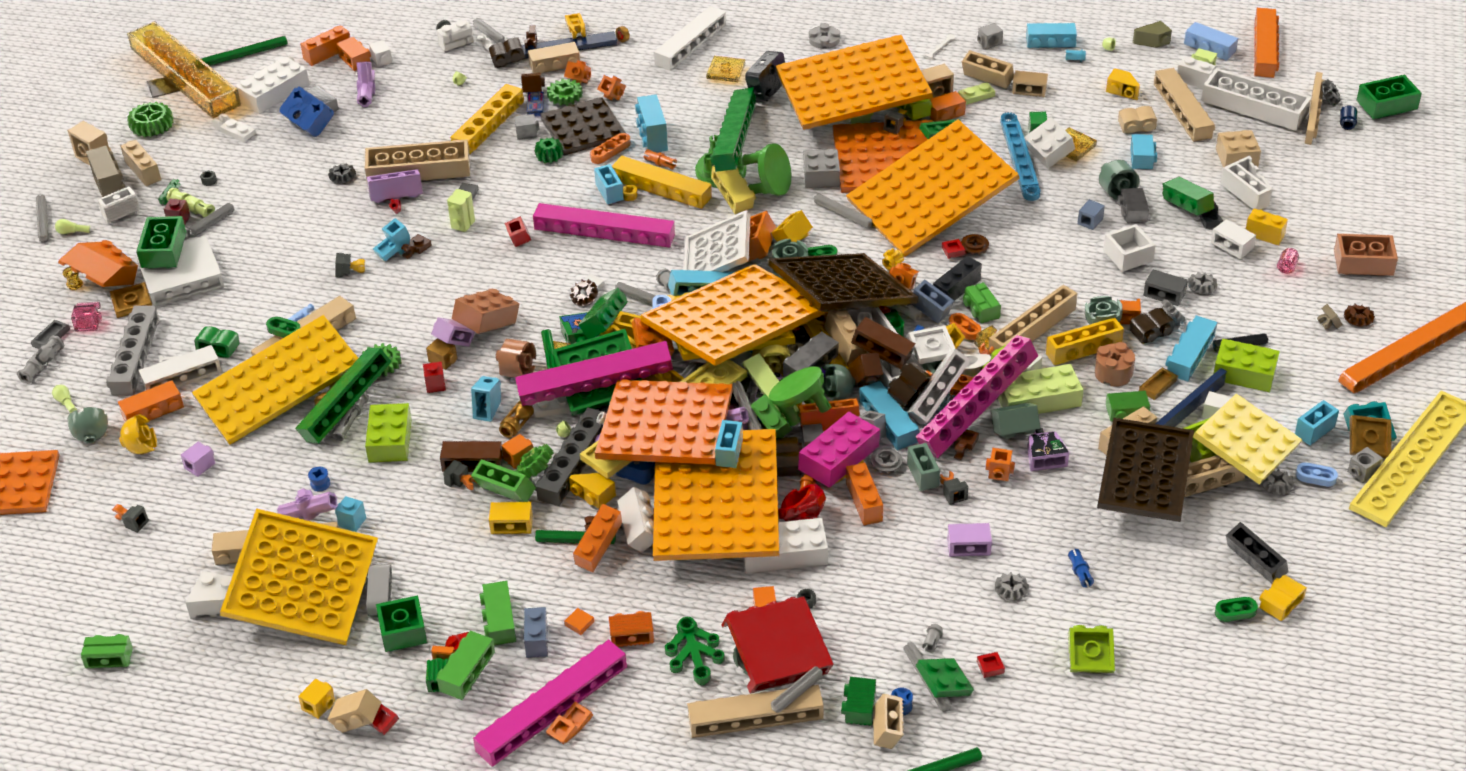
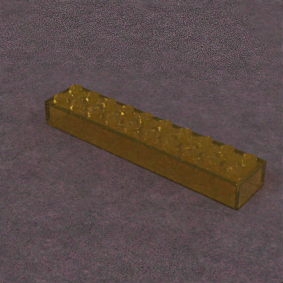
M153 21L127 33L131 49L211 118L218 117L222 113L224 114L241 106L238 89L157 22Z

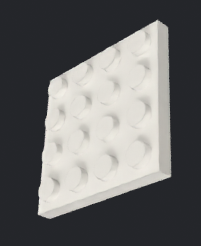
M745 210L686 236L683 270L724 272L748 262L749 212Z

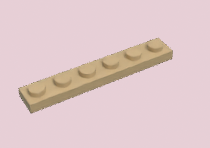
M1316 72L1305 137V144L1309 145L1312 144L1313 138L1316 139L1323 96L1322 83L1325 81L1322 79L1323 73Z

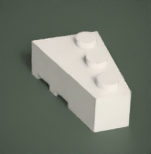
M1250 156L1223 167L1222 186L1252 209L1260 210L1269 206L1272 188L1265 177L1260 175L1258 172L1259 168L1257 165L1254 166Z
M202 571L185 602L190 619H196L199 615L217 617V614H220L232 576Z

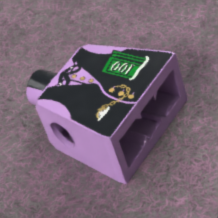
M1041 428L1035 429V433L1029 435L1028 457L1030 471L1068 467L1069 451L1057 432H1045Z

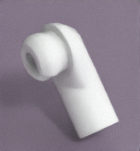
M481 34L476 38L477 43L482 44L489 51V47L493 44L488 37Z

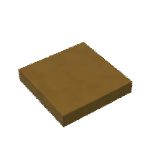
M145 282L109 291L117 318L128 316L134 306H152Z
M1351 415L1350 455H1356L1368 447L1383 459H1386L1391 453V419Z

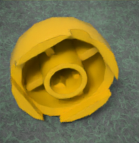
M139 414L125 421L121 428L120 443L133 454H146L154 451L153 447H157L155 431L153 428L149 429L147 425L149 420L144 415Z

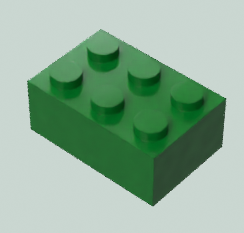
M1404 74L1360 84L1356 101L1372 119H1378L1418 110L1422 92Z
M182 216L146 217L136 250L141 268L177 267L186 236Z

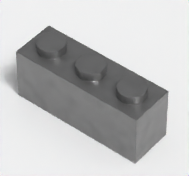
M821 331L803 347H799L793 355L784 360L783 375L787 377L807 367L823 368L838 356L839 342Z

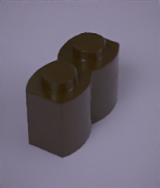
M518 37L510 38L504 43H496L489 47L490 56L495 68L504 67L510 62H518L525 58Z
M1155 308L1147 314H1140L1131 319L1129 330L1142 344L1153 342L1157 337L1170 335L1174 330L1175 321L1163 308Z
M915 362L903 365L900 369V376L894 378L888 385L887 393L903 407H909L932 378Z
M797 437L776 438L778 477L801 475L798 467L802 442L798 443Z

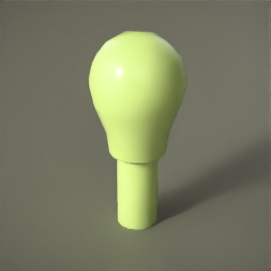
M59 219L55 223V230L60 234L75 233L76 231L89 233L90 226L77 225L66 219Z
M62 384L56 385L52 390L53 398L62 405H65L70 413L77 410L71 402L69 389Z

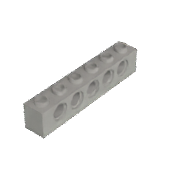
M134 306L132 312L129 313L128 324L124 327V335L120 339L119 350L115 353V361L111 365L110 376L106 379V385L110 388L111 395H135L140 379L139 370L144 367L159 322L156 306Z

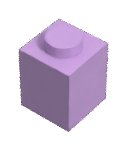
M199 441L181 454L184 469L197 477L215 464L214 452L211 447L205 446Z

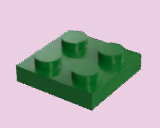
M954 658L918 660L916 668L935 698L971 696L974 689Z

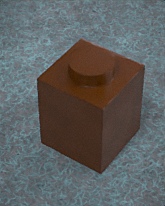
M541 73L521 74L523 93L542 92V87H545V77H542Z

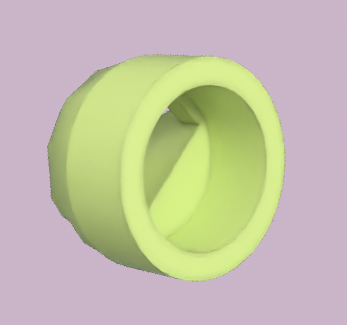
M1105 38L1102 42L1103 48L1109 51L1114 50L1116 45L1115 38Z
M456 71L452 78L453 83L459 86L463 85L467 77Z
M563 420L557 425L556 432L558 436L564 438L570 435L571 427Z

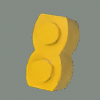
M1283 575L1280 579L1276 578L1269 590L1265 589L1261 593L1259 608L1278 620L1283 621L1305 598L1307 587L1287 575Z

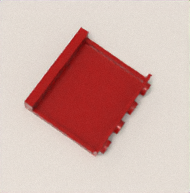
M804 596L799 598L790 597L778 603L777 601H772L765 606H752L740 612L738 610L731 611L726 615L721 624L722 628L729 627L750 678L747 685L750 694L794 683L815 666L822 670V675H826L834 665Z

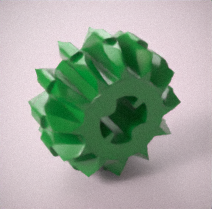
M546 137V139H540L539 142H536L534 152L538 161H543L544 164L547 162L552 163L553 161L558 162V159H561L563 155V146L559 139Z

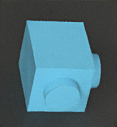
M345 496L335 509L339 527L357 532L366 519L364 504L360 500Z

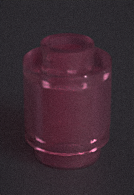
M1287 248L1282 251L1277 263V268L1280 272L1285 274L1294 272L1299 260L1298 251L1294 248Z

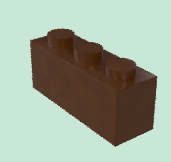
M867 317L855 329L851 341L852 344L869 353H879L880 359L899 369L910 359L916 344Z
M443 441L440 453L442 472L454 460L468 466V472H473L481 459L502 466V441Z

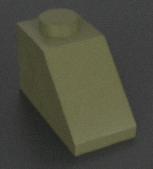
M1162 21L1134 29L1132 43L1158 48L1170 44L1172 30Z

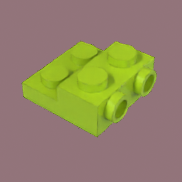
M1075 625L1073 628H1069L1068 654L1070 657V672H1115L1113 628H1108L1104 625L1095 626L1094 628Z

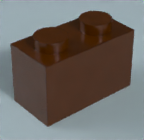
M879 353L860 354L848 365V369L855 379V386L853 388L859 387L860 389L875 383L883 375Z

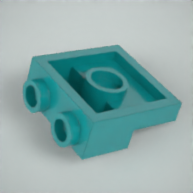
M1372 401L1366 405L1352 404L1343 413L1348 431H1350L1351 415L1391 419L1386 402L1378 403L1377 401ZM1391 420V441H1395L1397 436Z

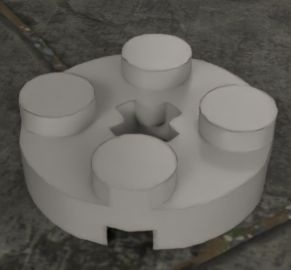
M821 23L820 26L809 30V43L816 48L822 49V46H827V49L837 46L840 42V30L829 26L828 23Z

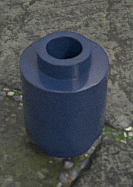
M1347 105L1341 108L1340 125L1343 129L1352 130L1357 125L1358 111L1356 107Z

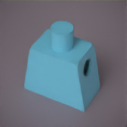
M482 376L472 386L473 419L492 421L501 403V381L498 378Z

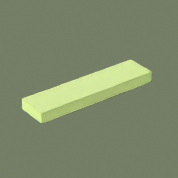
M758 353L743 361V366L763 395L766 394L769 397L770 391L779 380ZM794 405L793 408L795 409L797 415L800 414V410L796 405Z

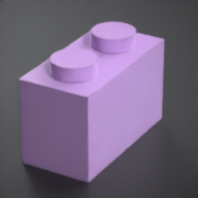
M441 317L437 318L431 335L448 344L468 347L475 334L473 330L453 319Z
M989 523L948 524L947 542L949 557L991 555L992 539Z

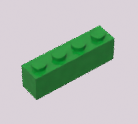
M617 287L598 299L578 324L587 339L594 338L609 328L619 312L628 303L626 295Z

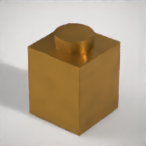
M439 338L435 339L426 348L428 362L442 361V366L445 370L458 359L456 346L448 344Z

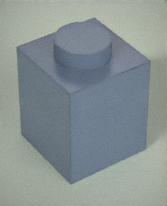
M1089 199L1079 210L1077 224L1094 230L1103 220L1105 205Z

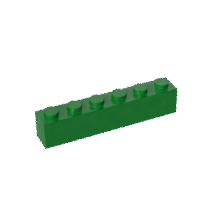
M368 347L295 429L306 442L320 443L392 361L381 348Z

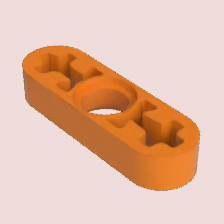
M619 133L591 150V162L594 164L604 163L631 145L630 135Z

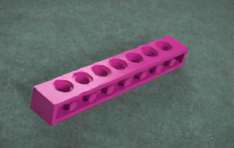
M1019 335L1012 338L944 409L916 436L918 443H927L933 457L939 458L1038 357L1031 339Z

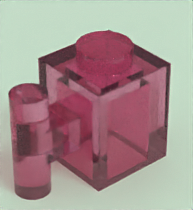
M100 302L77 303V306H74L71 320L75 332L98 330L99 323L102 322L101 312H98V309L101 308Z

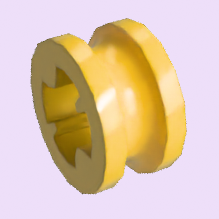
M626 185L623 187V198L625 201L637 199L636 186Z

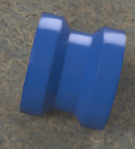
M319 466L309 471L308 478L312 490L321 492L329 488L330 479L326 468Z
M904 687L894 689L891 695L903 699L902 706L904 708L902 710L904 712L902 714L904 716L908 715L913 708L912 692Z

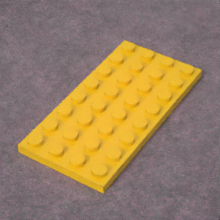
M322 315L194 390L192 394L227 443L231 445L339 380L355 363L358 357L327 318Z

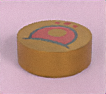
M625 26L616 28L617 39L621 43L628 41L630 38L628 29Z

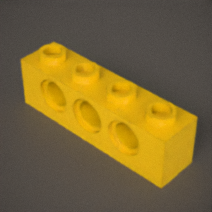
M1111 318L1047 337L1046 355L1055 366L1096 354L1100 346L1122 342L1124 328L1116 318Z

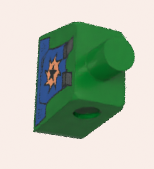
M588 312L559 316L561 333L567 345L587 340L578 324Z

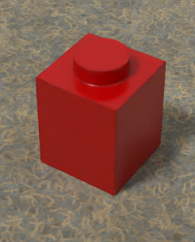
M521 216L504 223L515 247L532 241Z
M442 361L423 364L427 393L446 391Z

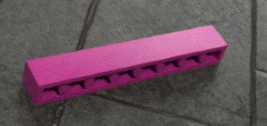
M543 203L538 204L533 214L534 230L670 248L675 236V221Z
M664 341L517 376L515 379L522 406H530L542 401L572 396L575 393L589 392L600 387H609L616 384L617 380H634L647 378L650 375L659 373L664 374L673 370L667 342Z
M609 639L603 644L598 645L592 652L581 657L577 663L565 669L555 679L548 681L544 687L532 693L522 703L514 706L501 718L496 719L489 727L478 732L473 737L475 752L493 767L553 723L558 715L562 716L574 702L580 703L626 669V654Z

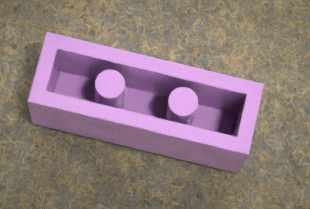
M418 169L366 177L370 200L375 203L383 202L384 199L399 200L404 196L417 197L419 194H423Z

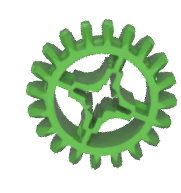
M158 102L137 105V108H132V111L127 116L128 126L133 134L143 136L144 138L164 134V131H169L173 123V114L168 105L158 104Z

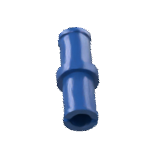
M1075 549L1077 556L1071 550L1068 553V557L1073 565L1072 570L1074 574L1078 576L1082 587L1087 588L1085 581L1088 582L1089 587L1092 586L1094 579L1089 572L1090 567L1088 563L1084 561L1079 549Z

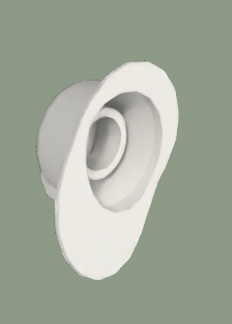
M963 354L971 361L962 374L975 377L981 371V367L991 360V356L988 354Z

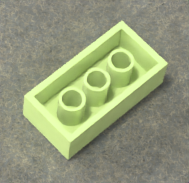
M1066 364L1022 372L998 397L1001 407L1032 403L1037 405L1038 414L1081 407L1083 388L1072 365Z

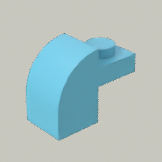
M394 218L382 228L386 238L373 248L375 254L384 261H387L397 252L402 255L405 251L401 247L404 244L409 245L410 234L406 226Z

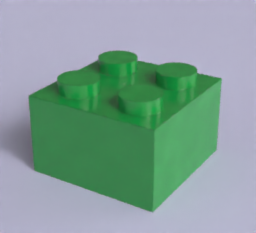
M418 595L376 604L385 652L428 643Z

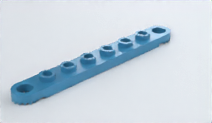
M1005 112L1001 115L1000 123L1014 169L1020 177L1018 182L1023 198L1029 201L1038 200L1041 191L1020 123L1015 113Z

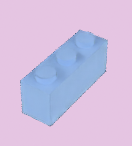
M1195 22L1186 30L1184 44L1195 49L1199 48L1217 53V57L1227 61L1237 50L1238 38Z

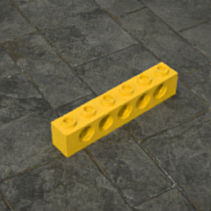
M505 84L450 137L451 141L468 139L469 153L471 154L524 103L523 89Z

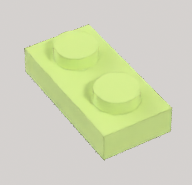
M988 82L958 91L959 95L966 101V105L995 97V90Z

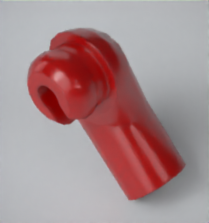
M391 199L389 207L396 214L401 212V201Z

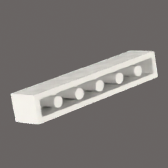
M709 6L654 51L655 65L669 71L675 68L726 25V11Z

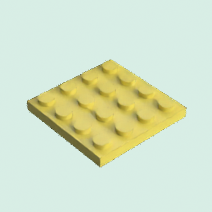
M1237 393L1193 435L1194 439L1259 485L1302 441L1300 437Z

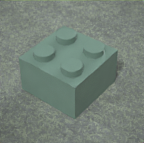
M1023 403L990 409L994 433L1004 436V438L1015 437L1016 433H1023L1024 435L1033 434L1035 429H1041L1038 409L1035 404Z

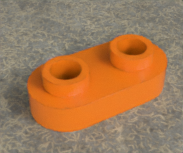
M954 313L949 317V325L955 323L966 339L976 340L981 336V326L965 314Z

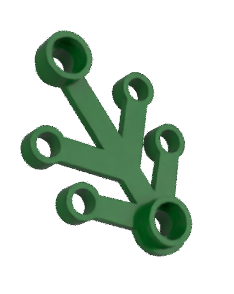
M683 617L676 626L678 633L671 642L665 645V654L669 657L676 656L669 663L670 671L673 673L681 672L683 669L682 663L691 654L695 667L693 670L694 681L699 685H706L711 679V671L709 667L703 665L700 652L712 657L713 663L722 664L725 660L724 652L720 649H714L720 644L719 636L698 628L697 622L692 617ZM695 636L706 640L707 645L696 641ZM686 637L687 643L677 655L678 645Z

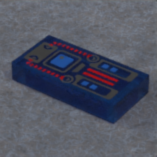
M528 92L527 115L541 116L540 114L544 113V92Z

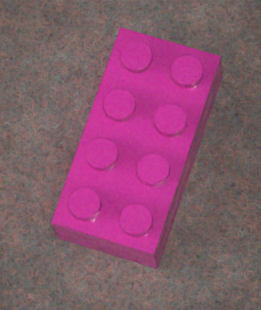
M848 412L799 452L798 470L830 488L846 475V466L858 464L879 447L880 429Z

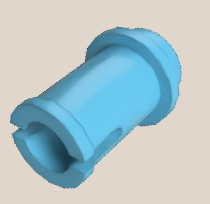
M1083 49L1081 51L1066 50V60L1085 61L1086 51H1083Z

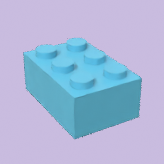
M657 94L637 97V104H635V112L638 114L636 125L639 128L640 138L642 137L643 148L646 147V149L656 153L668 151L667 126Z

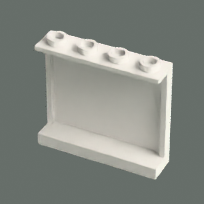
M206 236L183 243L177 267L141 268L136 255L139 269L142 272L153 306H160L225 287L221 271Z

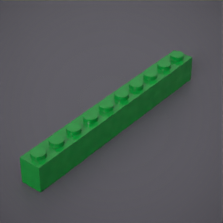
M754 87L734 90L733 95L730 97L722 128H720V134L717 136L713 155L710 157L711 165L715 167L716 172L735 170L737 168L756 106Z

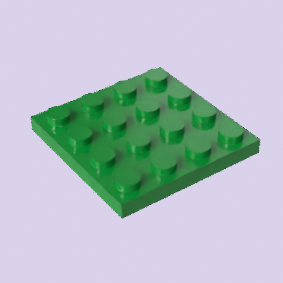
M626 329L553 349L552 352L556 365L559 367L632 348ZM638 378V379H634V380H635V381H642V378ZM616 384L566 396L571 415L584 413L587 408L598 409L610 405Z

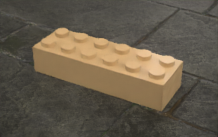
M468 139L365 148L366 177L416 169L420 173L421 180L426 181L470 176Z

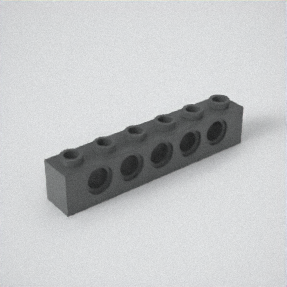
M587 408L584 414L580 415L577 425L571 429L569 437L563 441L561 449L554 455L552 463L545 469L542 478L536 482L535 491L537 492L538 501L555 506L561 505L570 491L569 477L580 474L586 466V463L580 460V453L593 445L596 436L600 435L603 425L596 422L598 415L602 411Z

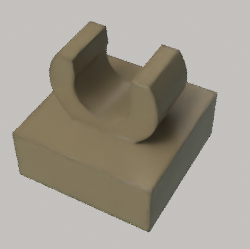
M1328 304L1321 308L1324 314L1319 315L1317 320L1320 324L1326 321L1322 324L1325 330L1329 329L1332 324L1336 329L1343 325L1338 315Z

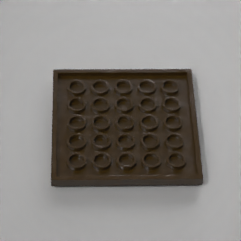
M865 253L769 258L768 266L822 312L834 309L839 311L848 308L861 309L862 307L909 306L910 304L918 303V296Z

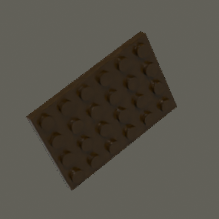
M1113 417L1097 508L1181 522L1194 430Z

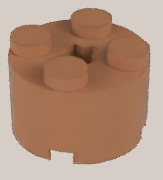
M505 339L501 350L496 352L495 357L499 363V374L515 378L533 373L535 366L532 365L533 359L536 360L535 345L528 341Z
M1124 342L1100 346L1096 356L1095 377L1104 384L1105 381L1113 387L1128 384L1134 372V352Z

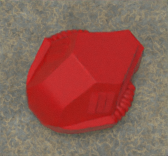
M808 484L799 491L797 489L792 490L785 496L781 508L778 509V519H784V522L818 518L826 501L824 491L817 484Z

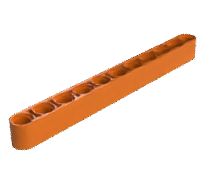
M1466 302L1349 367L1339 376L1338 382L1356 394L1466 331Z

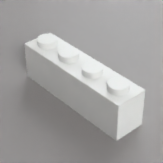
M212 345L139 370L145 390L171 380L178 388L222 372L219 359Z
M957 349L949 351L928 384L907 411L908 415L921 425L928 423L971 360Z

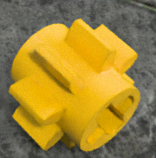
M894 248L883 253L885 258L882 259V264L887 270L904 261L903 253L899 250H894Z

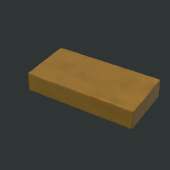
M1162 367L1139 386V391H1146L1149 398L1156 400L1177 381L1178 376Z

